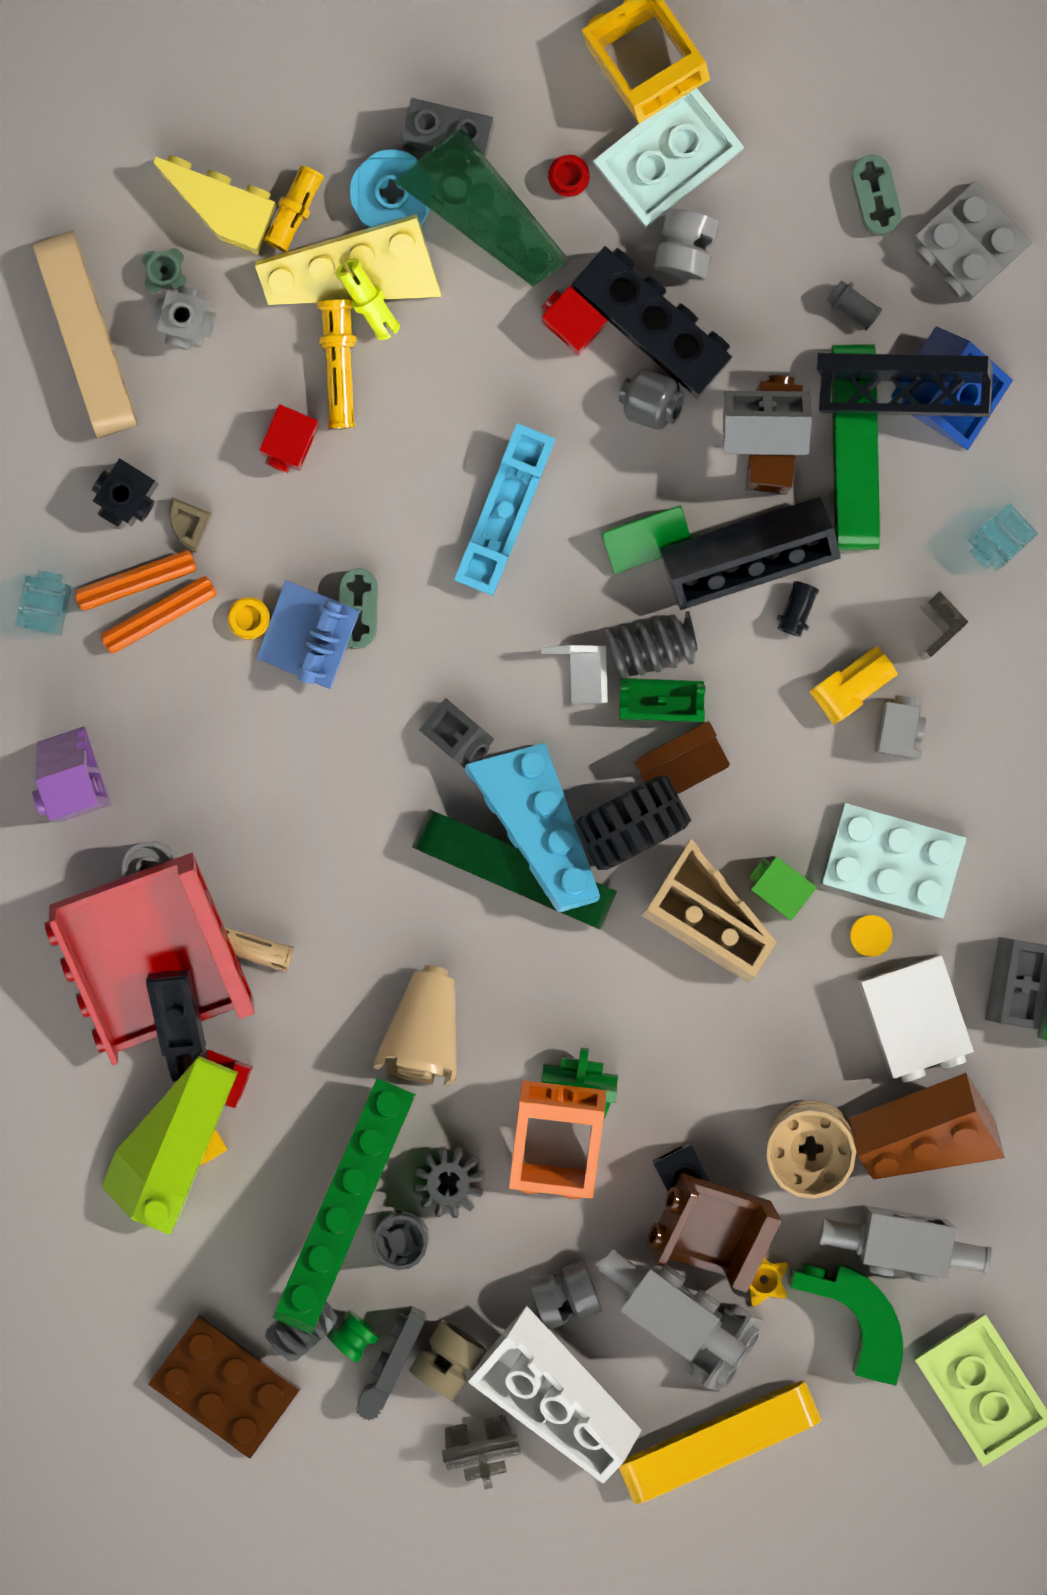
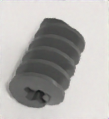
M689 611L685 612L684 624L682 625L675 614L669 616L667 628H664L658 618L653 619L651 632L647 631L642 622L636 623L634 636L630 634L626 626L619 627L617 640H615L609 629L606 630L615 670L619 672L623 680L628 679L630 666H634L639 676H644L647 662L651 663L656 672H661L662 660L665 658L673 669L678 668L679 655L682 654L688 664L692 665L694 664L695 651H698Z

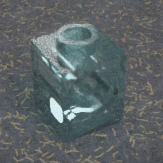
M1008 503L968 540L973 545L970 553L985 569L992 566L997 571L1007 564L1038 533Z
M38 570L37 578L25 576L15 623L16 626L62 635L72 588L70 585L62 583L63 575Z

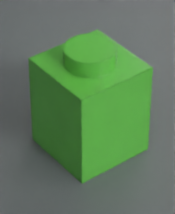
M774 856L770 862L763 858L748 877L754 882L749 890L790 921L793 920L817 888L777 856Z

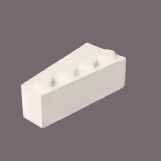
M528 1306L521 1311L489 1348L468 1383L603 1484L625 1461L642 1431Z

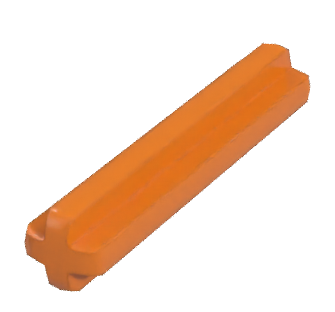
M184 550L76 589L74 592L75 599L79 608L82 611H87L196 571V563L192 553L189 550Z
M203 576L102 633L101 640L107 651L114 654L214 598L217 595L216 589L207 576Z

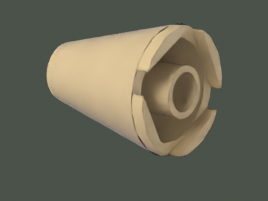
M425 965L423 971L413 973L375 1055L374 1069L379 1070L383 1065L388 1066L386 1074L393 1077L424 1084H433L434 1077H445L443 1085L450 1086L455 1084L457 1077L455 980L448 977V970L437 966Z

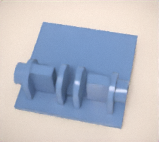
M285 580L256 659L297 675V679L308 684L316 683L331 689L360 610Z

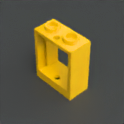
M624 0L623 4L609 13H600L593 17L587 26L581 29L588 50L638 124L710 80L706 61L664 0ZM655 17L682 56V59L634 89H631L604 48Z

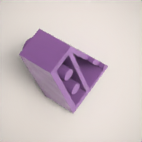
M85 726L37 742L35 781L38 790L32 791V795L40 816H47L49 821H66L111 806Z

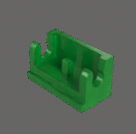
M620 678L619 720L704 723V696L706 691L704 681L636 678L623 680Z

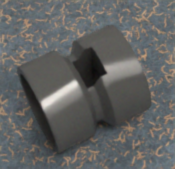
M404 1209L392 1211L385 1215L377 1224L372 1241L374 1253L378 1260L388 1268L396 1270L410 1269L418 1264L426 1253L429 1241L428 1228L423 1219L414 1212Z
M584 1259L562 1267L560 1275L555 1276L553 1273L547 1272L528 1279L541 1320L549 1330L568 1324L571 1315L582 1319L602 1311Z

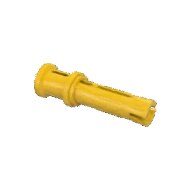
M346 299L317 302V309L322 312L323 336L319 338V345H321V349L326 351L329 429L356 427L354 423L351 348L355 347L357 338L355 335H352V300Z

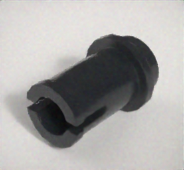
M794 581L783 614L777 615L776 619L779 621L777 629L787 634L801 637L803 630L808 631L809 629L806 622L819 589L800 581Z

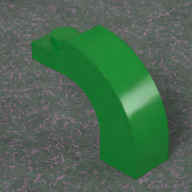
M840 1262L836 1263L833 1278L827 1276L828 1269L804 1263L802 1270L792 1267L788 1280L790 1288L839 1301L854 1313L860 1333L859 1344L852 1367L854 1374L896 1386L903 1360V1336L898 1317L891 1303L878 1286L860 1271Z

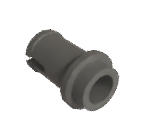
M841 280L827 298V301L833 305L831 309L835 311L838 308L867 331L881 313L882 308L877 307L854 290L852 282L847 284Z

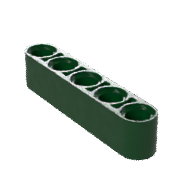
M428 809L412 848L556 910L530 871V865L519 848H515L511 844ZM596 882L600 894L598 902L560 913L601 930L617 891Z

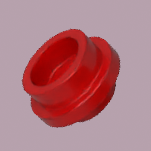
M562 155L555 159L549 167V185L560 196L575 197L581 194L589 184V168L585 161L578 156Z

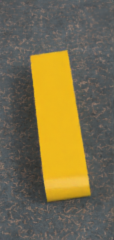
M798 1381L631 1455L625 1459L618 1469L633 1503L640 1504L803 1432L820 1423L822 1417L806 1381Z

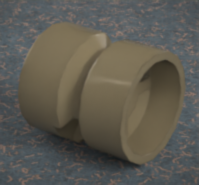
M441 1320L429 1338L430 1350H421L409 1371L437 1393L454 1400L467 1381L464 1374L465 1371L474 1370L487 1349L458 1327ZM442 1357L453 1363L450 1369L439 1363Z

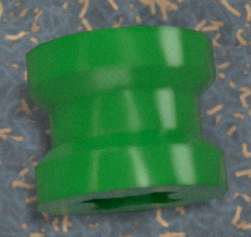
M348 1310L343 1316L344 1322L339 1328H332L326 1336L344 1355L358 1363L363 1357V1350L368 1345L375 1344L380 1336L360 1316Z

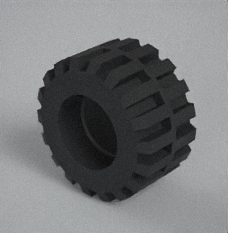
M660 775L579 817L574 827L597 870H608L684 830L691 819L667 775Z

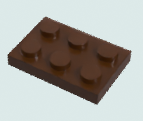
M200 1315L197 1316L148 1384L249 1459H251L301 1389Z

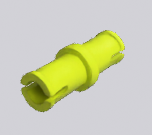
M353 258L345 261L353 277L348 271L346 272L342 265L336 269L335 275L340 279L352 297V307L356 313L363 314L378 340L389 339L391 336L384 327L383 322L394 334L400 329V323L395 319L384 302L385 295L380 286L373 285L358 259Z

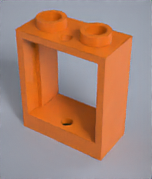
M522 1080L509 1189L520 1190L527 1194L549 1193L562 1195L569 1199H593L605 1113L606 1090ZM528 1118L591 1125L585 1170L523 1163Z

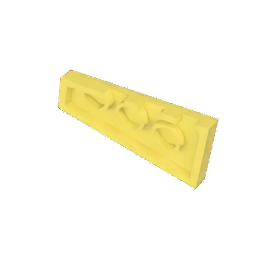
M417 214L258 260L255 263L268 305L317 303L318 301L341 299L352 300V297L340 279L337 278L335 272L342 265L346 272L348 271L353 277L352 272L345 263V261L353 258L360 261L362 268L373 285L380 286L385 295L384 299L441 297L439 283Z

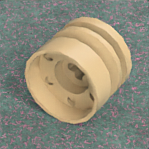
M804 1100L793 1103L781 1111L769 1129L766 1154L770 1173L780 1187L796 1197L816 1199L831 1195L845 1185L854 1170L856 1146L851 1124L843 1113L827 1102ZM809 1136L815 1137L817 1144H823V1146L816 1148V1154L809 1155L805 1147H799V1145L806 1144V1137Z

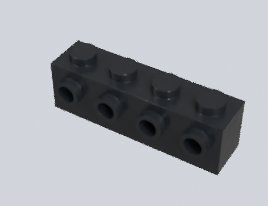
M821 497L660 548L667 578L680 610L841 559L835 530Z

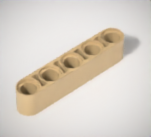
M72 230L33 243L34 252L97 438L100 439L138 426L137 418L74 231Z

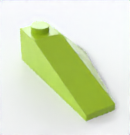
M198 1056L157 1105L141 1120L134 1131L118 1146L103 1181L102 1188L132 1220L171 1235L182 1214L232 1089L237 1071Z

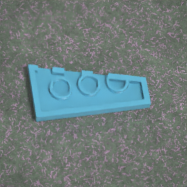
M546 743L466 764L464 771L472 782L475 781L484 795L483 800L493 814L496 813L508 831V838L515 848H519L529 863L530 871L557 912L598 902L600 894L578 832L574 827V821Z

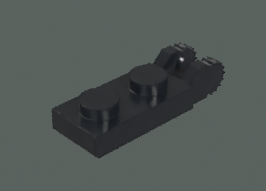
M190 969L149 973L146 978V986L162 1056L166 1057L169 1075L173 1082L177 1081L185 1072L183 1054H191L192 1062L198 1056L208 1059L207 1049L205 1048L206 1041Z

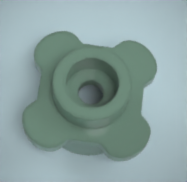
M172 248L168 252L157 253L148 251L144 254L142 262L146 266L148 275L145 280V286L149 291L156 293L161 288L168 287L178 290L179 286H185L186 277L182 274L181 269L184 255L179 249ZM165 266L168 268L167 274H162L160 272L162 267Z

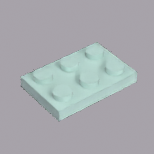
M696 88L638 124L593 160V164L646 229L665 214L667 209L675 206L742 152L744 146Z
M844 803L821 884L944 919L967 838Z

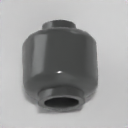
M642 369L632 379H625L620 389L619 402L624 403V414L629 421L661 430L669 423L674 424L677 421L683 408L685 395L684 392L680 391V386L675 378L652 370Z

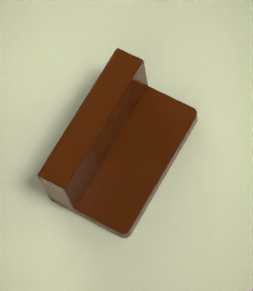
M710 721L633 761L644 783L656 776L667 775L677 794L725 770L730 765L715 737L717 735Z

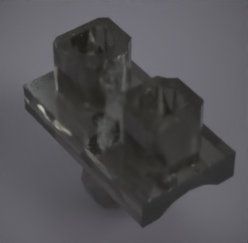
M505 1415L483 1420L487 1440L471 1444L467 1424L445 1428L446 1449L441 1450L447 1470L479 1464V1466L464 1469L466 1481L482 1478L485 1490L493 1488L492 1476L507 1473L505 1460L489 1463V1461L521 1454L516 1434H512Z

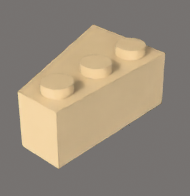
M691 838L681 850L641 916L748 983L756 977L777 941L745 902L737 897L725 882L726 879L718 870L714 869Z

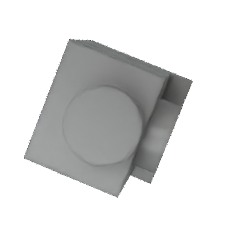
M895 695L894 703H883L875 753L916 760L921 759L922 750L914 749L915 742H922L926 724V718L919 717L921 709L919 707L920 699Z

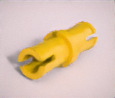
M300 165L286 197H281L277 204L279 210L263 239L265 243L282 252L288 251L302 220L307 221L310 215L308 208L325 178L321 173L310 167Z

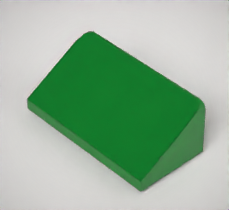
M681 506L601 533L614 575L661 559L660 548L691 538Z

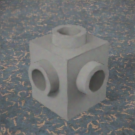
M179 286L178 292L167 290L164 300L157 299L152 323L158 324L156 331L161 337L165 338L164 344L189 350L190 344L202 347L204 336L210 338L216 313L211 312L212 306L209 301L202 299V291ZM180 308L188 309L190 312L189 319L183 323L177 322L174 318L176 311Z

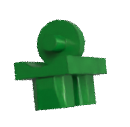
M580 1048L579 1059L562 1057L561 1066L543 1065L542 1083L606 1090L605 1119L610 1104L616 1102L618 1075L602 1073L604 1063L588 1061L589 1048Z

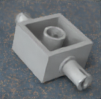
M866 1205L860 1225L823 1218L819 1238L820 1245L825 1244L856 1250V1255L865 1264V1267L869 1268L871 1273L894 1276L895 1270L907 1271V1275H910L912 1280L936 1284L937 1277L948 1279L950 1267L980 1271L987 1274L992 1248L988 1246L982 1247L955 1242L957 1228L946 1219Z
M613 1249L598 1269L600 1273H604L629 1292L627 1295L629 1300L621 1312L687 1360L691 1361L699 1349L703 1351L706 1347L730 1364L733 1369L737 1370L751 1351V1347H747L720 1327L722 1325L720 1319L723 1315L717 1311L720 1303L701 1289L695 1295L685 1288L682 1284L686 1279L668 1265L663 1266L661 1270L654 1265L650 1270L646 1268L645 1271H642Z

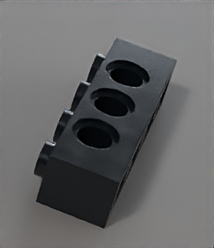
M604 246L572 282L571 287L605 317L612 326L698 399L731 361L732 356L727 352L730 345L714 331H711L708 335L695 324L699 320L698 317L685 305L679 303L675 307L663 297L667 291L658 281L649 275L643 279L632 270L635 263L622 250L616 248L612 252ZM617 282H626L633 287L634 296L627 302H618L611 296V287ZM651 309L661 311L666 318L664 327L659 330L648 329L642 321V316L646 311ZM681 337H689L696 342L698 351L690 358H683L675 352V341Z

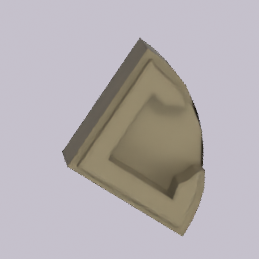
M172 497L169 507L172 529L183 545L197 553L212 513Z

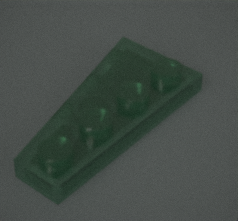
M462 128L399 174L395 180V183L533 287L563 266L567 261L568 257Z

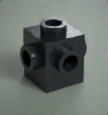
M119 458L111 472L104 470L92 488V491L96 493L92 501L101 507L97 515L118 528L122 521L130 526H133L136 520L143 522L155 504L151 496L159 484L151 477ZM129 490L127 500L119 502L118 496L120 492Z

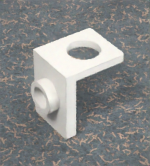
M568 645L541 647V654H570L571 703L573 705L608 702L606 646Z

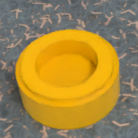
M253 597L237 600L228 612L230 629L235 635L246 640L257 639L264 635L271 620L270 612L266 605Z
M864 915L852 924L849 938L852 947L859 954L867 957H876L888 950L892 943L893 934L889 923L882 917Z

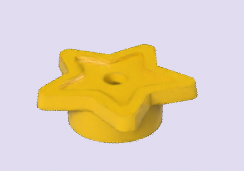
M764 1257L749 1287L753 1306H758L767 1297L787 1298V1292L782 1283V1278L789 1267L787 1262L769 1263ZM761 1276H767L768 1281L762 1283L760 1281Z

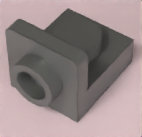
M447 698L444 699L419 729L420 732L464 769L466 764L482 760L494 740L492 736Z

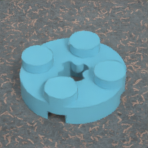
M395 149L382 150L371 155L353 174L350 184V199L353 210L361 223L367 228L417 214L420 226H422L433 206L434 185L428 170L413 155ZM388 182H397V188L405 192L404 197L397 198L395 204H388L386 197H380V191L388 188Z

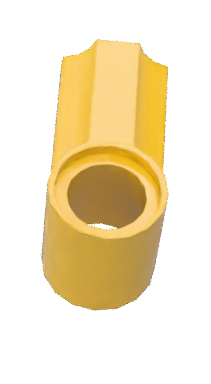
M878 646L868 650L843 671L837 670L809 691L833 726L862 706L864 699L898 675L893 664Z

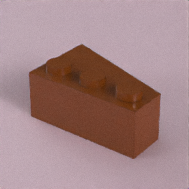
M967 1073L849 1118L857 1155L873 1180L1005 1158L995 1118Z

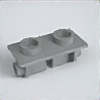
M734 1303L731 1309L726 1308L720 1319V1322H722L720 1327L747 1347L753 1348L760 1338L761 1331L759 1328L764 1321L752 1315H748L744 1319L748 1311ZM705 1347L703 1351L701 1349L698 1351L690 1363L693 1368L689 1375L701 1383L708 1378L703 1386L719 1392L722 1387H727L733 1381L738 1369H733L730 1364Z

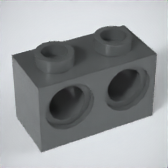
M411 98L401 138L404 148L485 166L494 128V117Z

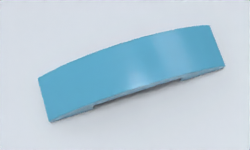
M516 423L486 503L454 578L455 581L492 596L494 595L556 440L555 438Z

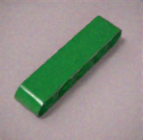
M875 344L832 345L831 353L876 354ZM832 381V402H847L858 392L857 388L850 381ZM857 381V382L863 387V386H865L869 381ZM877 385L869 392L876 402ZM863 397L858 403L870 402L865 397ZM832 414L835 534L839 551L879 550L878 414Z

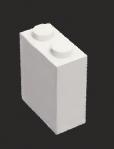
M936 954L858 980L889 1075L893 1079L901 1077L902 1083L913 1081L926 1076L924 1068L939 1063L942 1069L952 1068L967 1062L965 1055L974 1052L942 955Z

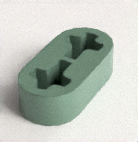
M864 156L855 164L852 171V184L862 223L871 234L885 236L894 231L901 219V209L891 169L888 163L880 156ZM866 165H872L874 171L881 170L882 175L878 177L876 182L878 192H872L869 180H861L860 175L866 170ZM880 198L883 210L891 211L893 216L888 218L887 226L881 227L878 220L872 221L870 218L876 211L874 199Z
M361 568L352 569L345 573L341 579L339 602L362 611V624L369 626V634H362L361 641H353L352 634L347 646L360 649L370 645L376 636L378 584L373 574ZM356 576H363L364 583L371 585L370 592H364L362 595V606H355L354 593L347 591V585L354 583Z

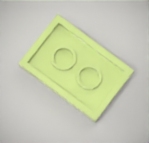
M985 1313L914 1357L917 1365L983 1467L1047 1426L1046 1407Z

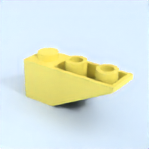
M168 155L167 161L158 157L155 158L154 164L158 171L219 240L257 255L260 254L264 244L263 239L270 228L277 210L275 202L269 200L271 196L269 192L252 185H247L246 190L230 185L231 178L216 171L208 170L206 175L190 170L192 163L173 155Z

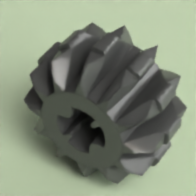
M441 1146L439 1147L440 1162L437 1163L429 1153H426L423 1157L425 1163L431 1168L430 1171L422 1167L415 1168L414 1174L420 1178L427 1179V1182L415 1184L413 1190L415 1193L429 1191V1194L421 1200L420 1205L425 1208L434 1200L438 1203L434 1211V1215L437 1217L442 1215L444 1205H450L452 1218H457L459 1216L458 1202H461L468 1211L474 1208L473 1202L466 1196L467 1193L475 1197H481L483 1194V1189L470 1185V1182L483 1180L484 1173L481 1171L468 1172L477 1163V1159L474 1156L470 1157L464 1164L459 1162L463 1155V1148H456L452 1160L448 1159L446 1147ZM447 1172L448 1176H450L451 1172H454L458 1175L459 1178L456 1181L458 1189L456 1191L450 1192V1188H447V1192H443L439 1188L442 1180L439 1176L441 1173Z
M326 1301L312 1335L276 1320L266 1330L265 1338L278 1356L281 1355L287 1362L297 1361L325 1337L336 1324L338 1316L331 1309L332 1306Z

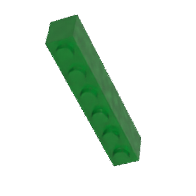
M379 1078L376 1079L272 1317L273 1319L312 1335L416 1094Z

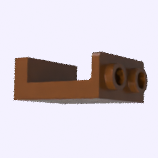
M682 1173L676 1186L670 1188L667 1193L665 1209L658 1223H654L650 1228L647 1246L658 1265L665 1266L668 1260L672 1259L719 1273L727 1277L733 1289L747 1292L782 1220L770 1200Z

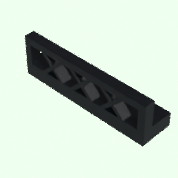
M818 353L817 371L821 376L820 413L990 417L993 365L989 356ZM832 381H850L858 390L847 402H830ZM857 381L869 382L862 387ZM881 381L892 382L901 391L889 403H877L869 394ZM900 382L911 383L906 388H904V386ZM923 382H934L943 392L931 404H919L911 395ZM942 383L953 384L947 389ZM965 383H982L981 405H962L953 394ZM865 397L870 403L858 402ZM907 398L912 404L900 403ZM949 398L954 405L943 403Z

